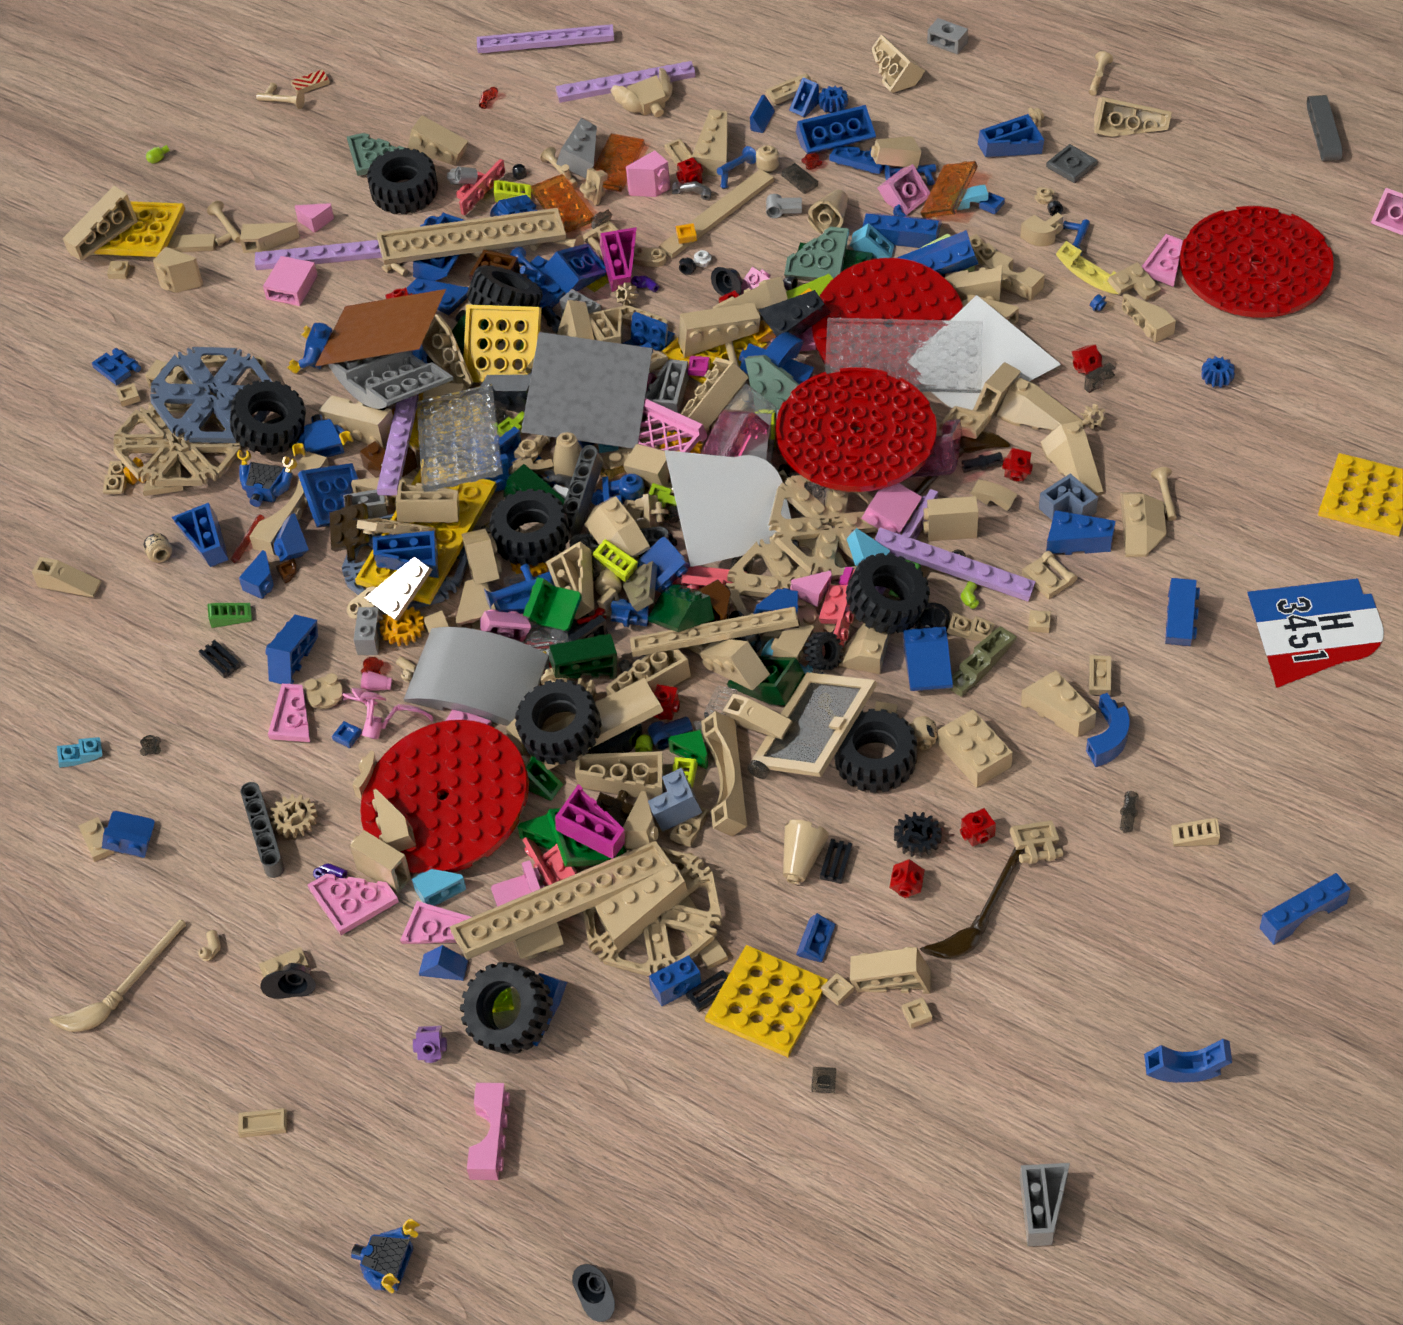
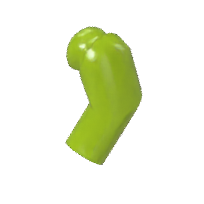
M969 581L961 593V600L966 606L975 609L979 605V600L973 594L977 585Z

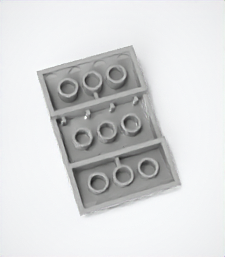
M412 351L328 364L336 378L353 397L364 405L376 409L390 406L453 380L452 375L433 362L425 364L412 355Z
M461 627L431 628L404 697V702L444 711V708L479 715L482 718L491 720L493 723L508 726L515 719V713L519 710L518 705L520 701H524V696L528 692L531 693L534 690L533 688L540 684L549 655L517 640L486 631Z

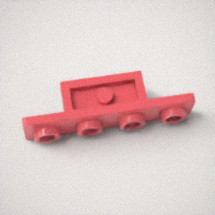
M499 159L486 174L478 172L475 184H464L456 192L457 198L461 199L459 204L462 215H466L472 210L474 205L493 188L494 180H499L504 176V160Z
M694 566L689 567L686 574L677 578L673 584L685 585L687 588H691V590H699V587H705L717 579L723 585L733 582L727 581L729 569Z
M829 585L819 621L821 624H836L833 634L838 636L836 639L841 640L839 645L844 646L845 641L848 639L850 623L854 619V614L849 609L850 605L847 604L846 588L848 585Z
M527 837L523 839L526 846L524 850L529 857L533 858L535 862L534 868L537 867L539 874L545 879L543 880L545 887L578 873L575 867L564 866L557 844L543 855L534 841Z

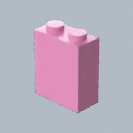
M280 256L263 285L266 299L301 306L318 276L315 263Z
M900 483L880 489L861 519L878 529L883 528L900 534L922 497Z

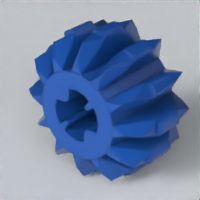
M836 85L834 87L828 86L827 89L822 88V92L819 93V106L825 113L845 110V107L848 105V94L842 87L837 88Z
M1216 356L1213 359L1208 358L1203 363L1201 369L1202 380H1205L1206 385L1212 384V387L1219 386L1222 388L1223 385L1228 386L1233 381L1235 375L1234 364H1231L1230 359L1224 360L1223 356L1221 358Z

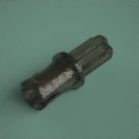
M1127 791L1125 793L1124 804L1120 809V814L1122 815L1120 830L1123 833L1133 831L1134 819L1138 814L1136 807L1139 795L1134 791Z

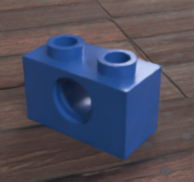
M688 955L649 976L650 988L663 1007L701 984L700 971Z

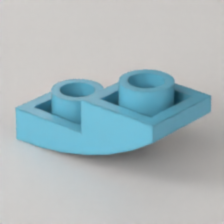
M978 185L961 190L949 197L951 210L970 208V202L988 201V192L986 185Z
M100 737L78 739L79 744L57 746L59 768L87 763L102 757Z

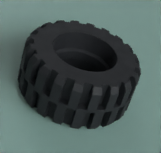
M397 148L391 152L387 151L384 155H379L368 169L367 179L371 198L375 205L386 212L390 211L392 214L414 213L418 209H424L426 204L429 205L437 195L438 181L435 165L430 157L423 152L420 153L419 150H410L409 148L399 150ZM400 180H409L406 182L395 183Z
M483 265L475 270L467 291L468 301L472 305L539 307L543 297L541 288L535 282H532L531 279L512 270L492 265Z
M257 380L253 381L252 385L246 384L243 386V390L240 389L236 392L231 402L230 429L233 437L240 441V445L244 448L248 447L254 453L258 451L262 455H266V453L275 455L279 451L281 453L288 451V447L292 448L294 444H297L301 433L304 432L306 416L304 401L295 390H291L290 386L287 384L282 385L281 382L276 380L275 382H270V380L259 382ZM259 411H271L279 414L284 420L274 424H266L257 421L251 415Z
M527 489L524 492L522 490L516 491L514 495L509 494L505 497L504 501L501 500L497 504V507L491 513L490 529L496 543L497 552L501 554L502 558L507 561L509 560L510 563L515 565L520 563L521 566L524 564L539 566V563L542 562L545 564L548 560L557 556L559 551L562 552L569 542L570 528L565 506H563L560 499L555 498V495L549 492L546 494L544 490L538 489V491H534L533 489ZM537 522L545 524L541 529L530 533L515 531L527 523Z
M878 553L875 556L870 555L866 557V559L858 564L846 588L847 604L850 605L849 609L852 614H856V619L859 622H864L867 628L870 629L872 627L879 633L883 631L886 634H894L895 631L902 633L903 630H910L920 619L929 602L930 588L926 577H923V572L920 568L917 569L913 562L906 561L902 556L896 557L892 553L887 555ZM875 586L892 590L899 596L901 601L884 597L876 590Z
M556 679V682L549 680L544 682L545 684L542 686H535L531 693L528 692L524 696L525 700L520 701L518 705L519 710L515 713L516 730L527 752L535 757L536 760L540 762L546 760L547 764L555 765V762L567 764L566 761L572 760L573 762L578 760V756L587 754L589 747L593 748L596 744L595 738H599L602 726L600 713L591 693L583 685H576V682L567 680V682H564L563 679ZM560 712L576 714L574 720L562 730L555 732L541 730L545 721L554 714Z
M868 709V712H863L862 710L834 755L836 769L843 780L847 779V784L852 787L857 786V789L861 791L866 789L870 790V793H876L879 790L887 792L889 788L893 787V789L900 787L901 782L905 783L910 778V775L913 774L915 764L917 763V737L913 727L909 725L905 718L902 717L900 719L899 715L894 712L888 713V710L881 709V711ZM869 743H882L891 747L894 752L884 758L872 759L861 755L857 750Z
M498 962L497 965H487L485 967L486 971L480 969L475 973L476 978L474 980L470 979L467 983V986H469L467 992L463 991L462 998L465 999L464 1004H460V1011L464 1012V1016L461 1017L462 1024L468 1026L465 1029L468 1036L473 1037V1041L476 1044L504 1054L521 1053L522 1049L528 1050L532 1048L533 1041L539 1042L543 1038L541 1033L548 1030L550 1026L547 1024L548 1019H552L553 1011H550V1006H553V998L548 997V994L551 992L548 985L543 984L544 979L540 975L535 974V971L514 963ZM515 987L520 995L521 1009L514 1023L501 1030L494 1022L493 1006L501 992L507 988Z

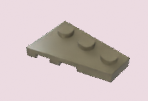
M653 561L641 565L626 582L621 579L629 601L637 612L654 602L657 565Z

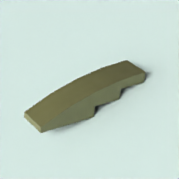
M1001 626L974 647L973 654L960 663L959 670L952 675L953 688L948 689L960 697L965 695L1001 659L1015 642L1017 636Z

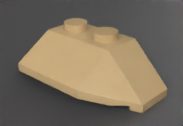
M1120 492L1125 557H1147L1150 551L1166 536L1163 501L1142 492Z
M616 496L594 507L584 524L599 545L606 539L632 558L650 549L637 523Z

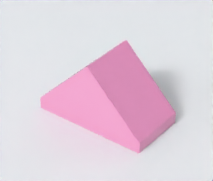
M331 203L295 205L298 222L314 233L334 219Z
M831 571L793 579L791 580L790 590L798 591L799 599L818 607L829 585H831L832 573Z

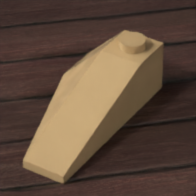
M882 34L871 49L875 62L878 63L880 68L878 70L879 74L883 77L882 83L892 93L915 86L925 72L918 63Z
M777 277L759 282L758 287L752 290L748 288L744 290V294L736 298L730 297L713 306V309L754 302L758 311L767 306L785 301L788 298L782 278ZM758 311L760 315V321H765L761 313Z
M436 314L422 342L423 349L437 366L453 376V380L450 383L464 384L465 395L474 382L450 327L439 314Z
M1020 377L1008 389L997 414L998 418L1012 425L1021 426V424L1032 426V429L1039 430V428L1049 429L1051 432L1061 424L1080 421L1082 424L1083 421L1037 385Z
M1075 421L1061 424L1041 441V447L1046 459L1050 463L1053 462L1058 468L1057 471L1061 475L1067 476L1071 473L1095 495H1102L1103 489L1081 422Z

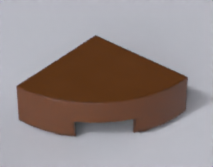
M294 558L276 566L277 572L285 584L296 575L297 565Z

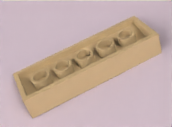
M645 678L595 702L600 713L602 726L599 738H595L596 744L594 746L663 712L659 701ZM572 714L542 730L546 732L562 730L574 720L576 714ZM546 760L543 762L547 770L559 765V762H555V765L547 764Z

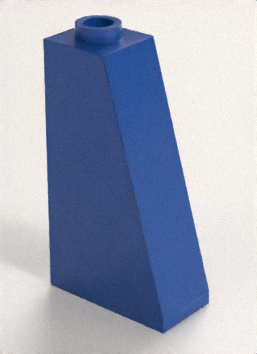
M749 343L747 349L742 350L740 354V369L748 374L745 358L763 355L766 349ZM790 359L782 369L793 377L792 379L800 385L812 377L814 367Z

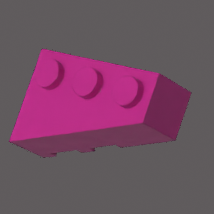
M637 227L600 233V249L612 292H615L618 289L617 286L623 285L624 282L631 284Z
M578 784L555 816L556 831L613 859L625 843V830L607 811L604 812L597 805V802L590 798Z

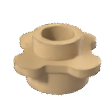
M1030 107L1028 109L1029 116L1034 124L1040 127L1042 125L1041 121L1044 120V113L1039 108L1033 109Z
M1045 187L1036 189L1037 195H1035V200L1038 203L1045 205L1053 200V189Z
M531 439L522 441L519 444L521 449L519 456L521 458L537 457L538 443Z

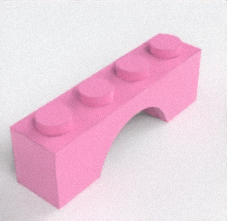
M476 1083L474 1096L476 1115L486 1119L490 1123V1129L487 1136L480 1143L469 1147L467 1172L470 1180H498L499 1171H503L504 1158L501 1157V1149L506 1147V1136L503 1135V1128L508 1126V1114L505 1113V1106L510 1105V1093L506 1092L504 1083Z

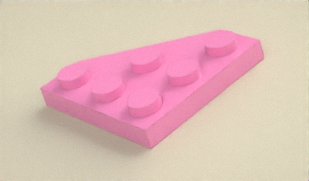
M325 874L307 884L310 892L340 935L347 933L399 903L398 897L387 882L378 881L373 883L366 882L365 879L348 877L345 879L338 878L333 874Z

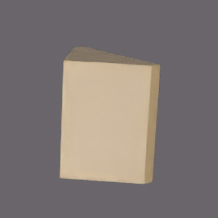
M636 444L623 465L626 473L639 475L643 479L645 487L651 488L652 483L667 487L669 469L665 450Z

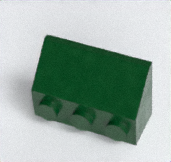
M681 585L670 586L669 590L661 593L648 620L651 623L676 632L714 620L710 596L700 591L691 590V588L681 587Z

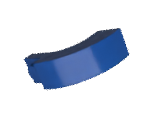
M784 332L772 341L763 355L769 357L771 362L778 368H782L788 360L797 358L805 341L789 332Z
M1108 693L1100 695L1098 708L1108 723L1109 728L1099 735L1087 738L1086 752L1095 767L1114 760L1123 751L1128 738V711L1125 706L1118 708L1117 702L1114 699L1112 700Z
M1221 1039L1197 1051L1181 1052L1160 1045L1144 1054L1146 1075L1157 1080L1173 1083L1198 1082L1221 1075V1068L1232 1063L1230 1041Z

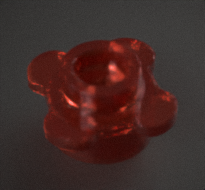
M817 153L806 154L801 160L808 170L822 166V161L819 160Z
M376 657L366 658L363 661L361 674L363 672L368 673V671L381 674L380 669L384 666V662Z

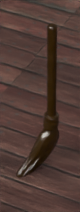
M981 432L976 439L961 436L956 444L947 451L946 457L914 492L921 496L949 464L960 458L963 453L993 447H1010V443L999 435L990 432Z
M1014 847L980 915L975 917L971 926L956 932L943 941L921 947L920 950L923 953L942 959L957 958L971 952L980 943L982 934L989 924L988 918L1023 849L1016 850V847Z

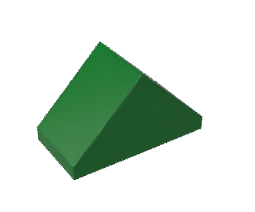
M701 730L674 735L668 739L671 753L682 758L696 759L698 766L707 769L708 758Z
M532 756L526 764L529 791L551 801L564 784L550 770H547L542 762Z
M547 814L521 822L517 826L520 839L527 837L538 846L549 850L557 844Z

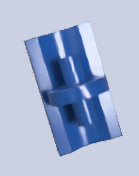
M608 476L602 477L603 492L601 489H597L593 493L591 502L594 505H599L607 499L614 497L613 495L619 494V480L610 482ZM617 495L618 500L624 505L622 495Z
M627 600L612 601L611 621L623 623V626L628 628L630 624L648 625L649 606L637 612Z

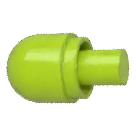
M167 145L162 148L154 147L146 153V159L149 163L155 164L163 160L164 154L170 150Z
M646 734L639 736L636 741L635 751L652 752L653 741L651 737Z

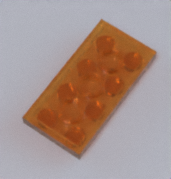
M610 134L593 168L596 171L602 170L608 174L607 181L603 182L602 187L604 189L622 192L627 182L626 166L638 160L645 145L644 139Z
M976 161L943 165L920 212L922 218L954 215L977 170L978 165Z
M563 174L530 186L532 194L544 210L558 208L565 233L595 222L594 215Z

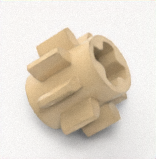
M625 282L623 285L617 286L618 289L615 293L617 303H623V306L636 303L635 300L639 296L636 286H631L630 283Z
M1093 404L1092 408L1085 406L1086 410L1084 413H1080L1084 418L1082 424L1086 425L1089 423L1088 426L1091 429L1094 428V425L1102 427L1101 422L1106 420V417L1103 416L1105 409H1098L1097 404Z

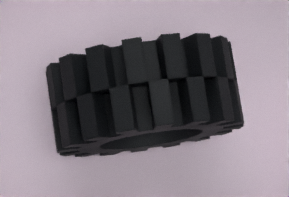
M816 632L811 634L812 637L807 639L809 643H805V647L808 648L804 650V654H808L805 657L806 661H809L808 665L817 670H833L842 660L839 658V656H843V652H840V649H843V645H839L841 640L836 639L838 636L832 632ZM823 645L825 646V656H824V657H823V655H822V647H823Z

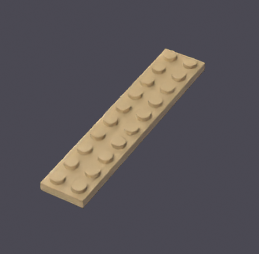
M558 208L377 233V241L384 265L566 240V233Z
M654 841L452 925L450 930L462 953L468 960L599 905L673 864L658 843Z

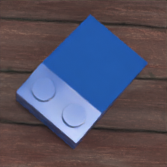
M588 243L556 251L544 266L549 275L555 279L560 285L561 290L566 294L571 289L579 291L607 275L604 262Z
M946 627L903 630L904 654L910 691L953 688Z

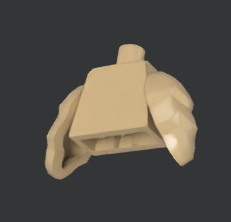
M659 68V79L655 75L629 85L627 88L614 85L610 91L616 102L627 111L633 113L640 112L644 116L653 113L658 118L664 113L663 108L665 107V102L671 97L673 86L666 70Z

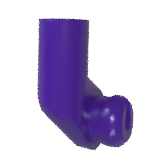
M634 276L631 279V284L638 289L648 288L652 292H657L659 289V285L647 276Z
M328 863L315 868L313 876L315 879H318L325 874H333L338 878H346L348 872L343 868Z

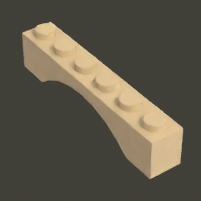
M306 451L297 467L300 472L301 470L329 467L327 457ZM300 479L290 501L277 513L257 524L249 536L253 549L258 551L264 550L268 554L275 555L274 542L284 521L294 513L297 520L301 518L304 509L308 506V502Z
M715 711L701 721L703 739L715 759L720 777L719 798L716 805L711 809L713 829L733 837L747 827L734 719Z

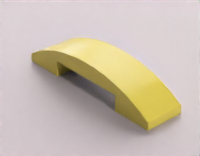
M1067 241L1057 251L1056 255L1060 261L1077 277L1100 290L1118 294L1107 282L1110 276L1116 274L1115 271L1111 275L1080 256L1082 250Z

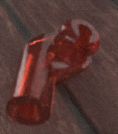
M490 87V89L482 92L479 101L481 109H486L488 102L497 97L498 89L496 87Z

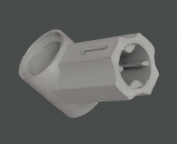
M458 166L447 173V179L452 185L475 184L478 177L476 168Z
M770 194L766 198V214L770 218H778L782 214L802 213V197L782 198L778 194Z

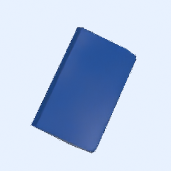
M765 95L760 97L750 116L751 131L763 133L775 112Z
M818 913L813 915L808 920L796 955L821 963L836 924Z

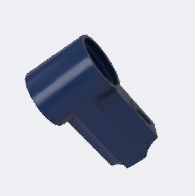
M685 716L668 723L663 721L654 722L648 727L647 731L656 749L663 750L669 747L668 739L671 736L693 732L690 719Z

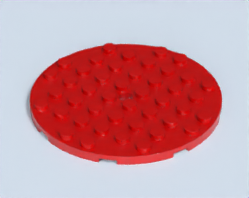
M1264 206L1236 207V210L1226 212L1221 210L1203 218L1190 229V233L1183 240L1180 252L1181 273L1188 286L1197 296L1220 310L1252 318L1283 316L1309 306L1327 289L1334 265L1332 250L1328 247L1325 237L1318 229L1297 215L1291 214L1289 216L1280 213L1279 209Z
M901 258L872 259L845 269L824 288L820 297L831 313L812 326L813 340L821 360L833 372L840 371V368H872L886 371L889 376L897 379L901 377L920 389L924 386L916 379L921 374L907 362L964 307L953 286L933 269L921 263ZM886 321L892 323L894 326L892 328H886L884 327V324L886 323Z
M862 367L840 368L838 372L829 374L823 372L807 379L791 391L789 398L782 403L776 419L777 443L787 463L797 473L811 482L826 488L847 492L880 490L909 478L930 457L935 446L937 432L935 414H933L929 401L918 388L901 377L897 379L889 376L886 371ZM859 427L861 429L855 432V430H853L852 428Z
M448 720L427 725L399 740L375 765L371 778L362 794L360 808L363 830L378 839L379 835H382L376 823L378 812L375 811L372 800L375 799L373 790L377 789L407 819L413 828L416 846L400 851L406 857L409 872L420 874L430 869L455 873L473 866L472 863L495 852L509 838L520 821L519 816L523 806H526L529 793L526 764L514 743L505 734L490 725L472 720ZM444 792L449 793L446 799L439 800Z

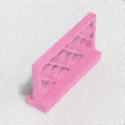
M645 398L642 415L648 417V420L641 422L640 428L649 426V431L639 433L638 444L655 448L656 445L665 443L666 448L661 450H680V452L689 453L698 441L704 442L708 437L703 424ZM661 423L663 426L652 430V425ZM676 430L678 433L667 437L668 431ZM664 433V438L654 440L653 435ZM650 436V442H640V439ZM692 437L689 442L682 444V438ZM679 440V445L669 447L668 442Z

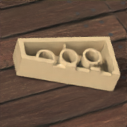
M709 110L692 154L696 162L702 165V174L721 177L717 173V168L728 163L727 111Z
M754 302L680 314L678 343L684 357L759 332L760 315Z
M331 396L318 410L323 420L331 419L333 425L337 424L345 431H349L351 436L357 441L367 444L376 441L386 449L393 420L391 409L386 408L383 411L366 407L361 402L354 404L349 399Z
M662 751L585 754L584 756H578V760L575 761L577 785L579 784L582 788L619 794L620 790H624L622 795L626 791L628 796L637 798L641 791H645L649 800L664 793Z
M673 864L596 905L595 909L619 953L625 948L624 945L631 939H636L640 935L639 932L648 925L651 926L655 923L657 917L664 911L668 912L686 897L689 892L682 875L676 865Z

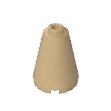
M834 190L810 207L808 221L814 230L822 233L829 227H842L848 203L847 194L843 190Z
M565 432L557 437L552 461L554 466L551 469L555 475L573 476L582 450L573 433Z
M790 820L789 824L786 823L783 876L791 884L797 885L799 882L805 881L829 836L826 829L821 826L818 829L811 827L812 822Z

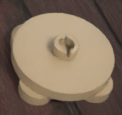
M334 673L316 680L309 679L305 682L307 701L314 708L327 709L333 707L343 698L342 686L338 681L337 675Z

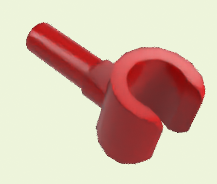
M603 608L596 609L594 615L578 619V625L597 618L598 615L604 614L605 610Z

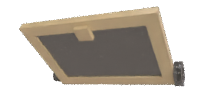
M813 669L811 673L807 672L780 714L793 721L783 739L769 735L766 736L748 765V771L759 779H765L770 772L769 770L822 777L876 688L877 682L872 679L826 675L819 669Z

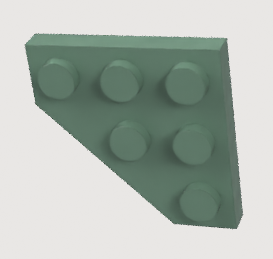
M366 133L347 136L357 176L367 175L371 163L374 160L376 161L379 155H384L385 152H391L397 148L399 150L405 148L402 146H392L390 142L380 138L377 140L370 138V135Z
M829 227L818 238H814L805 244L797 253L788 256L784 272L785 278L793 276L797 277V279L815 280L827 274L835 278L842 272L849 229Z
M766 355L746 357L745 363L755 412L775 411L777 413L782 403L791 395V391L799 384L784 369L774 365Z

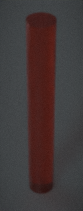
M258 514L231 557L233 563H238L251 542L249 536L257 524L265 519L263 515Z

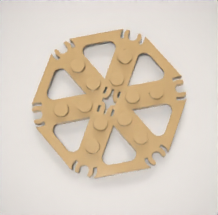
M151 403L148 404V410L142 406L140 407V412L136 409L114 434L115 455L137 479L141 477V481L144 482L145 479L150 478V485L155 484V486H202V483L208 484L207 478H212L213 481H216V476L220 478L236 459L237 452L241 450V445L238 441L236 443L185 441V433H181L178 437L175 431L172 434ZM164 403L170 413H186L192 405ZM214 412L200 428L202 431L207 424L215 423L223 431L226 430ZM140 423L146 424L154 432V434L129 433ZM222 452L227 454V456L218 467H215L201 453ZM132 453H155L148 463L141 468L137 467L129 458V455ZM179 460L192 474V477L169 479L165 475L176 461Z
M801 475L791 476V478H787L785 484L782 482L776 490L768 526L770 525L769 531H777L772 538L807 573H810L811 570L812 575L816 574L817 571H831V580H838L843 575L845 567H837L834 563L837 546L853 559L847 537L856 528L863 533L878 532L879 529L861 519L865 511L845 513L850 492L828 488L825 505H823L804 487L805 483H812ZM866 491L854 492L867 504H870L873 500V497ZM784 499H787L805 517L794 519L782 517L781 510ZM817 538L813 557L806 556L791 540Z
M773 536L769 538L770 544H765L763 539H761L759 546L756 541L728 571L727 581L733 582L726 583L731 591L730 602L734 609L740 611L744 616L753 615V613H749L746 610L740 595L766 598L777 589H790L791 580L812 575V570L810 573H807L800 565L794 571L785 552L775 543V540L772 538ZM798 540L800 547H807L811 550L808 557H813L816 540ZM838 551L835 555V565L840 568L847 567ZM760 555L772 576L748 574L743 569L754 556ZM826 594L824 595V597H823V599L821 600L820 604H823V603H824ZM798 598L797 619L799 627L812 625L814 626L813 633H834L836 624H821L814 606ZM774 630L764 632V634L759 633V635L762 637L761 640L769 641L772 638L779 639L783 631Z
M660 847L670 862L685 867L680 871V874L689 892L687 896L699 887L707 889L710 910L706 912L678 905L680 903L678 902L668 912L664 911L661 914V919L657 917L655 923L651 926L648 925L639 932L640 935L644 932L648 961L644 964H639L619 957V953L607 931L601 936L597 934L594 914L597 911L594 906L583 911L588 945L592 953L596 954L598 951H603L598 958L604 965L645 976H650L652 969L655 973L660 968L667 967L688 955L692 959L715 940L714 936H717L718 933L711 926H721L722 924L715 879L710 867L708 866L704 870H700L704 863L699 857ZM667 927L696 934L698 940L684 953L674 956L670 949ZM631 939L629 942H627V943L624 945V947H626L627 945H629V944H630L632 941H634V940Z

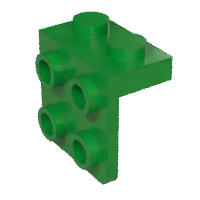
M537 577L523 616L537 625L569 631L582 594L578 591L554 586L544 578Z

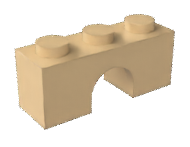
M999 251L985 263L986 270L997 268V265L1003 264L1002 287L1030 301L1044 288L1045 274L1031 267L1020 273L1013 272V258Z

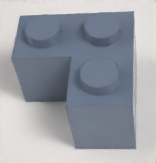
M1070 473L1040 493L1039 510L1051 520H1053L1055 510L1092 516L1097 512L1098 496Z
M682 768L663 776L662 779L667 792L648 801L662 831L702 813L691 784Z

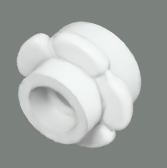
M700 250L694 254V262L698 267H707L710 264L712 256L709 252Z

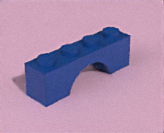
M1335 873L1265 912L1262 915L1260 930L1275 945L1291 936L1296 928L1313 914L1320 911H1327L1329 914L1347 904L1351 889Z

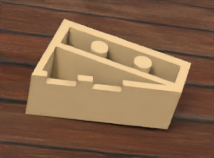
M730 639L710 643L699 653L703 659V665L708 670L750 690H754L770 675L748 641Z

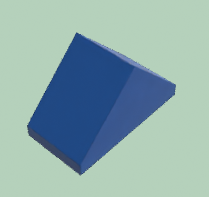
M803 77L789 111L806 117L819 104V84Z
M442 945L423 955L419 976L464 981L468 960Z

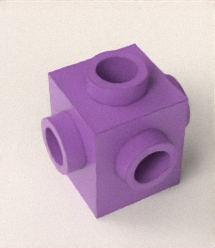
M442 1025L418 1027L416 1039H413V1052L417 1053L418 1060H424L426 1063L437 1062L438 1059L442 1058L444 1051H447V1039L442 1035Z

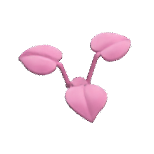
M352 688L353 694L343 693L342 695L343 700L352 699L363 702L367 706V717L362 735L369 738L378 739L381 728H386L387 723L396 711L408 710L419 712L433 722V717L423 709L416 706L398 704L394 706L382 723V718L373 716L374 705L378 704L375 699L386 701V698L359 688Z

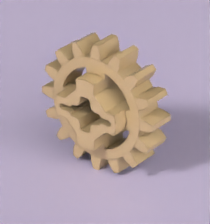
M291 794L290 799L284 796L282 797V803L275 802L277 808H271L272 815H269L273 830H276L278 835L283 833L285 838L293 835V838L296 839L297 834L300 833L302 836H305L304 831L311 832V825L317 824L315 819L318 817L314 803H311L309 797L304 800L301 794L298 798Z

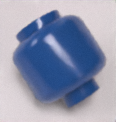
M627 474L619 480V495H622L623 501L625 499L635 501L642 498L643 494H645L644 482L639 475Z

